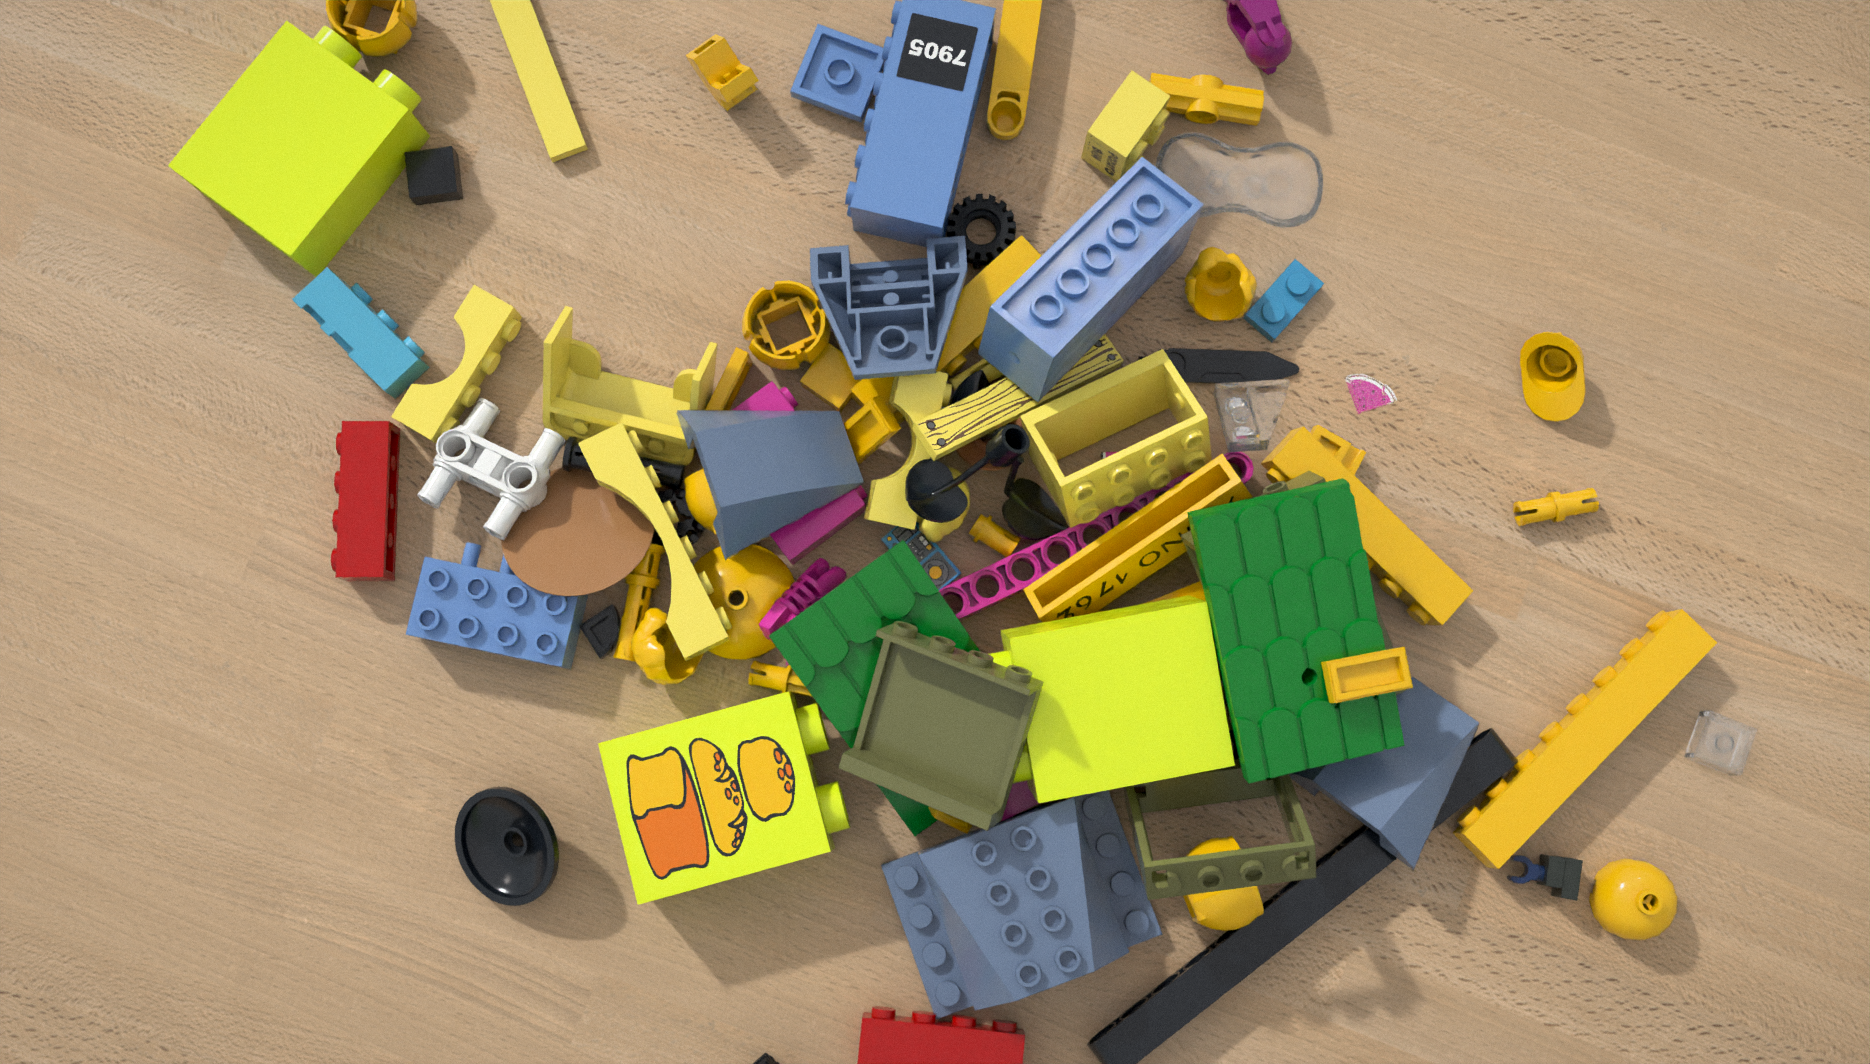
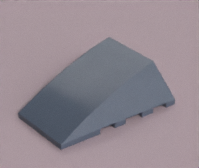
M677 410V416L688 449H697L718 512L713 525L725 560L864 483L839 411Z
M1412 677L1413 688L1396 695L1405 746L1389 750L1384 749L1381 752L1345 759L1344 761L1316 768H1307L1306 770L1289 775L1292 780L1315 796L1321 791L1380 836V846L1414 870L1424 844L1434 827V822L1442 804L1447 798L1451 784L1479 727V722Z

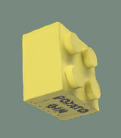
M1131 70L1087 131L1081 158L1117 182L1141 157L1144 158L1142 154L1148 144L1153 146L1164 131V123L1170 115V112L1166 110L1170 95Z

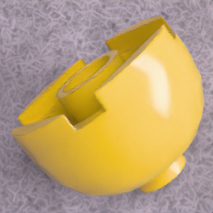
M1624 858L1609 862L1597 872L1594 878L1596 882L1593 886V893H1590L1589 902L1595 919L1603 929L1620 938L1640 941L1659 936L1670 927L1677 913L1678 897L1673 882L1664 871L1646 861Z

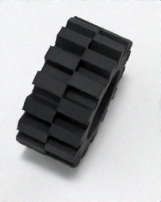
M976 194V199L971 200L970 196L963 198V204L957 203L953 207V213H950L948 218L947 237L965 236L967 264L968 262L972 263L974 269H980V265L988 266L1015 240L1016 222L1013 221L1014 214L1012 210L1007 211V204L1002 200L1000 203L995 202L996 196L990 194L988 199H983V194ZM976 219H986L994 225L996 236L988 244H975L967 236L966 229L968 225Z

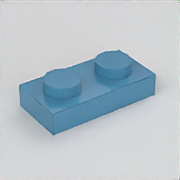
M1294 259L1245 314L1243 319L1272 343L1324 283Z

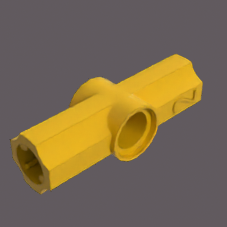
M1151 73L1149 82L1170 95L1166 107L1168 112L1185 114L1186 119L1200 124H1212L1218 120L1257 126L1260 121L1264 102V91L1225 85L1220 78L1212 75H1196L1190 79Z

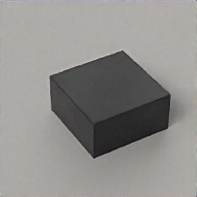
M452 146L404 152L409 198L416 206L463 199L459 157Z

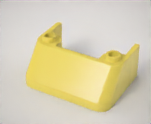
M565 306L544 341L543 424L545 428L557 432L565 440H568L569 437H576L578 442H581L622 422L627 433L635 430L644 448V452L638 454V456L678 465H688L692 461L697 449H688L677 416V410L706 409L713 392L718 344L710 342L697 370L686 369L681 371L674 381L673 388L601 371V356L599 352L586 342L572 339L573 308Z

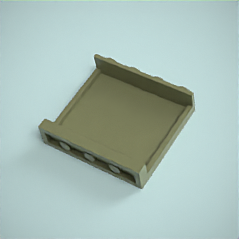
M896 621L893 624L878 629L876 636L884 639L854 746L842 753L839 769L988 831L1002 820L1044 682L1033 678L1032 672L1026 668L1015 665L1005 667L993 662L994 658L987 653L976 650L966 652L956 648V643L951 639L942 636H932L930 638L917 633L918 628L910 623Z

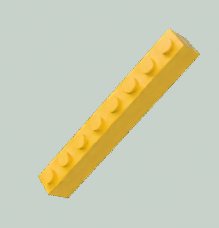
M1683 609L1669 612L1662 610L1652 617L1646 624L1649 630L1640 640L1634 638L1627 643L1619 652L1622 658L1613 667L1610 665L1605 667L1594 677L1592 682L1595 686L1586 695L1584 693L1579 694L1567 705L1566 710L1569 713L1559 723L1557 721L1550 723L1539 734L1538 737L1542 741L1532 751L1526 749L1516 757L1518 761L1513 766L1512 772L1505 779L1500 777L1487 787L1484 792L1487 797L1479 806L1472 805L1459 816L1457 822L1460 825L1452 833L1486 867L1500 869L1717 644Z

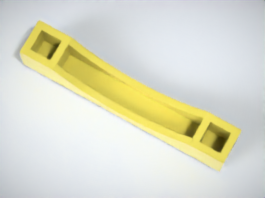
M621 422L579 442L581 451L599 486L617 493L633 504L651 522L663 542L669 560L672 579L671 604L666 623L684 659L688 661L728 641L729 637L726 631L731 629L732 625L722 606L714 609L708 595L715 591L705 571L697 574L690 561L697 557L687 535L679 538L673 524L679 522V519L669 500L662 503L655 490L662 485L653 466L650 465L644 468L638 454L644 452V448L635 430L627 433Z

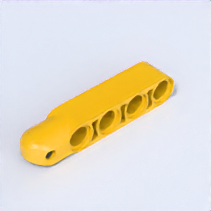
M1004 0L987 112V127L993 136L1001 140H1011L1017 137L1024 127L1042 0Z

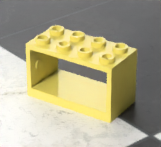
M1163 349L1020 416L1023 429L1030 440L1028 449L1031 460L1070 528L1080 523H1089L1095 520L1099 514L1116 506H1125L1132 502L1135 497L1152 489H1161L1171 480L1188 472H1196L1212 461L1208 417ZM1169 408L1178 421V424L1069 476L1064 477L1059 468L1057 460Z

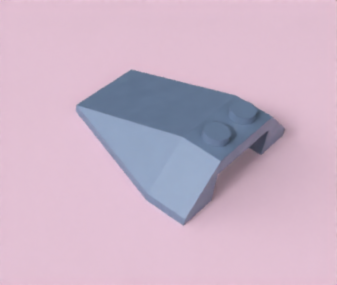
M965 236L926 239L927 258L851 264L849 245L810 248L811 284L855 380L936 373L968 273Z

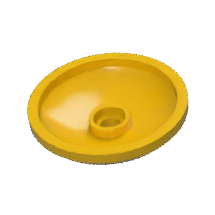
M754 544L740 550L738 554L727 560L724 558L721 546L702 556L693 567L697 574L705 571L715 591L708 595L714 609L723 607L732 625V628L726 631L729 640L708 651L727 659L746 660L762 656L776 648L775 644L763 635L759 623L771 609L774 602L779 597H782V593L795 582L786 564L773 552ZM734 592H742L744 595V601L738 606H734L730 602V597Z

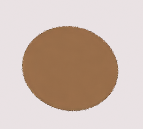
M558 468L550 473V478L546 483L547 494L545 499L539 505L531 507L527 512H521L505 540H501L506 562L514 574L524 583L547 594L580 596L606 589L631 573L647 553L653 538L654 527L633 504L617 493L599 486L592 472L572 469L568 472L564 471L563 468Z

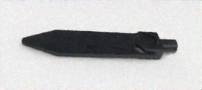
M1181 348L1164 350L1185 383L1268 385L1299 372L1298 365L1267 351ZM1139 356V357H1138V360H1140V359H1142V358H1144V357H1146V356Z

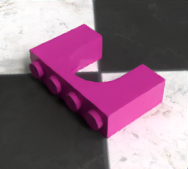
M771 381L733 410L795 411L793 408L798 406V403L785 386L779 390L774 382ZM859 486L820 509L817 508L807 513L791 525L778 529L771 533L770 536L790 563L794 565L864 513L866 504L863 500L868 495L862 486Z

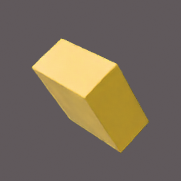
M828 343L823 353L812 363L801 378L800 384L810 393L841 413L852 398L850 389L861 379H854L843 353Z

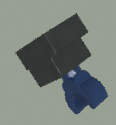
M1540 854L1538 865L1533 864L1529 858L1522 855H1512L1510 857V860L1523 864L1524 873L1519 877L1508 875L1507 879L1509 881L1524 884L1530 880L1537 881L1536 884L1552 887L1551 896L1578 901L1583 860Z

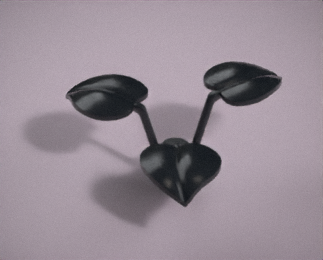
M983 370L973 373L957 387L952 395L949 406L990 386ZM1008 423L980 437L981 441H988L985 456L955 479H953L952 473L946 465L932 459H924L916 463L909 470L906 477L905 498L908 501L909 507L923 519L931 522L945 523L958 518L968 505L967 497L958 485L988 463L995 467H1008L1012 464L1004 487V494L1009 499L1002 506L1003 517L1010 529L1024 539L1040 540L1069 528L1056 504L1038 484L1025 478H1019L1015 481L1018 468L1024 462V458L1021 455L1030 446V440L1025 430L1015 424Z

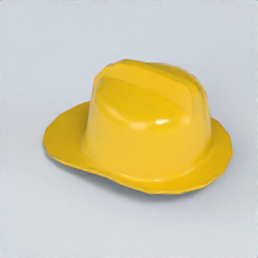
M1543 332L1533 335L1526 340L1520 351L1522 388L1526 404L1534 414L1544 420L1555 422L1567 420L1575 415L1584 403L1586 392L1584 355L1580 346L1574 340L1563 336L1562 332Z

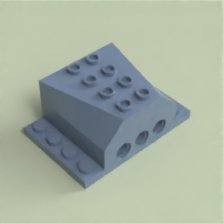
M1109 790L1054 800L998 822L988 831L978 828L968 832V834H962L881 865L933 1013H936V1020L974 1006L976 1011L1018 1001L1092 973L1128 954V947L1162 935L1151 902L1147 900L1142 878Z

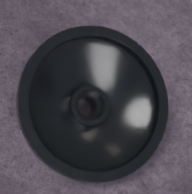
M500 786L487 788L476 793L462 806L455 825V847L459 862L470 882L489 899L509 906L528 904L542 896L550 888L556 877L559 864V848L553 826L541 807L526 794L513 788Z

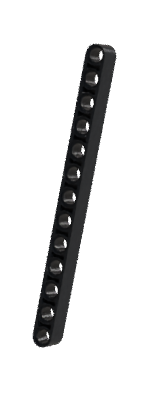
M1489 728L1473 738L1432 830L1517 763V758L1493 728ZM1363 824L1316 861V878L1289 882L1263 903V915L1258 916L1247 926L1237 930H1228L1099 1031L1090 1039L1087 1044L1101 1064H1137L1397 858L1380 846V836Z

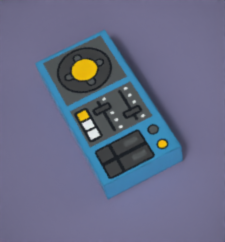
M916 522L915 530L896 526L881 538V541L888 549L904 540L938 590L949 585L961 575L959 569L936 543L929 541L919 531L918 522Z

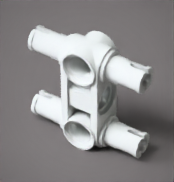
M479 398L463 425H458L444 432L438 438L436 443L437 455L433 459V466L435 468L417 496L426 504L438 509L456 480L460 481L462 479L501 499L483 528L492 536L505 540L521 512H527L531 507L539 505L545 499L547 494L546 483L551 473L549 467L566 441L557 432L545 428L530 454L522 457L483 439L493 421L499 415L500 410L492 402ZM465 449L461 455L453 457L457 451ZM532 479L528 486L518 489L523 481Z

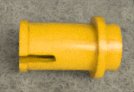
M980 514L969 531V534L974 537L973 541L975 543L978 540L1003 555L1004 558L1010 556L1021 538L991 520L993 516L985 517Z

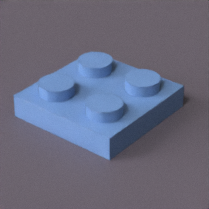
M817 24L790 90L791 97L862 122L873 95L876 75L878 72L882 73L885 60H882L883 47Z

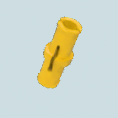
M1593 488L1566 494H1560L1558 491L1547 493L1545 498L1514 502L1513 513L1530 511L1529 514L1515 516L1514 518L1518 526L1550 519L1554 523L1565 520L1566 516L1597 512L1599 501L1583 504L1582 500L1598 496Z

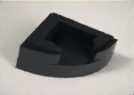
M611 604L579 625L600 659L605 658L613 650L618 641L621 624L615 605Z

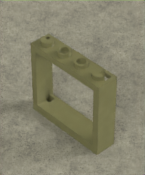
M1238 758L1234 759L1235 766L1124 787L1126 809L1147 900L1316 878L1315 843L1290 775L1287 774L1271 779L1266 778V780L1248 784L1243 777ZM1145 786V792L1135 793L1134 787ZM1275 796L1291 842L1154 861L1142 813ZM1166 870V873L1157 874L1156 871Z

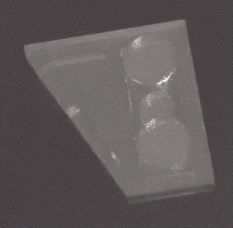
M1289 379L1215 384L1214 398L1228 453L1268 449L1288 393Z

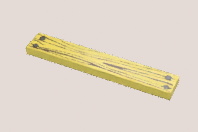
M1104 334L1039 402L1006 377L915 422L912 430L932 460L935 461L1020 418L1021 415L1119 368L1124 360L1106 334Z

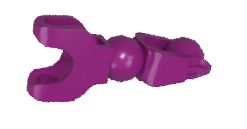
M1223 0L1228 3L1226 8L1228 25L1245 49L1246 57L1253 65L1258 66L1267 75L1275 73L1277 66L1287 59L1292 49L1291 33L1281 21L1277 1Z

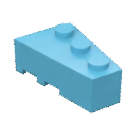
M328 267L292 299L301 309L308 312L321 325L320 328L329 337L332 336L348 353V356L393 398H398L430 368L421 359L425 354L423 349L409 336L404 341L395 332L399 325L383 309L377 314L368 305L373 298L357 282L352 287L349 286Z

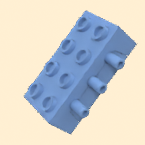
M467 542L465 544L461 564L424 557L406 635L571 670L581 629L579 625L583 621L589 594L558 596L536 590L514 574L506 562L504 554L499 572L478 568L477 563L481 545Z

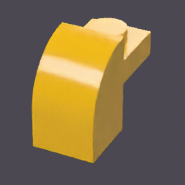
M715 34L685 55L704 85L726 111L758 90L755 86V83L759 81L750 67L740 63L732 48L722 36Z

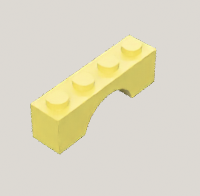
M473 285L454 315V319L461 327L465 339V352L459 367L452 375L438 383L428 385L411 384L391 417L434 443H437L438 438L444 432L460 425L459 418L465 408H470L478 399L481 391L479 386L487 374H492L501 360L500 352L506 342L513 341L521 328L520 320L522 318L519 312L513 306Z
M936 371L934 374L894 377L888 404L897 409L907 421L911 432V448L906 461L895 473L885 478L871 481L863 519L915 530L916 522L920 523L923 520L922 517L909 507L908 501L905 498L906 477L909 470L919 461L930 459V455L912 430L915 422L941 410V406H948L952 384L947 383V373Z

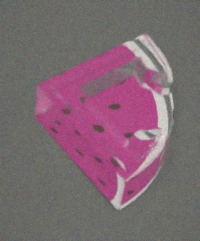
M1353 374L1345 378L1358 414L1397 401L1394 392L1389 386L1372 377H1368V375Z

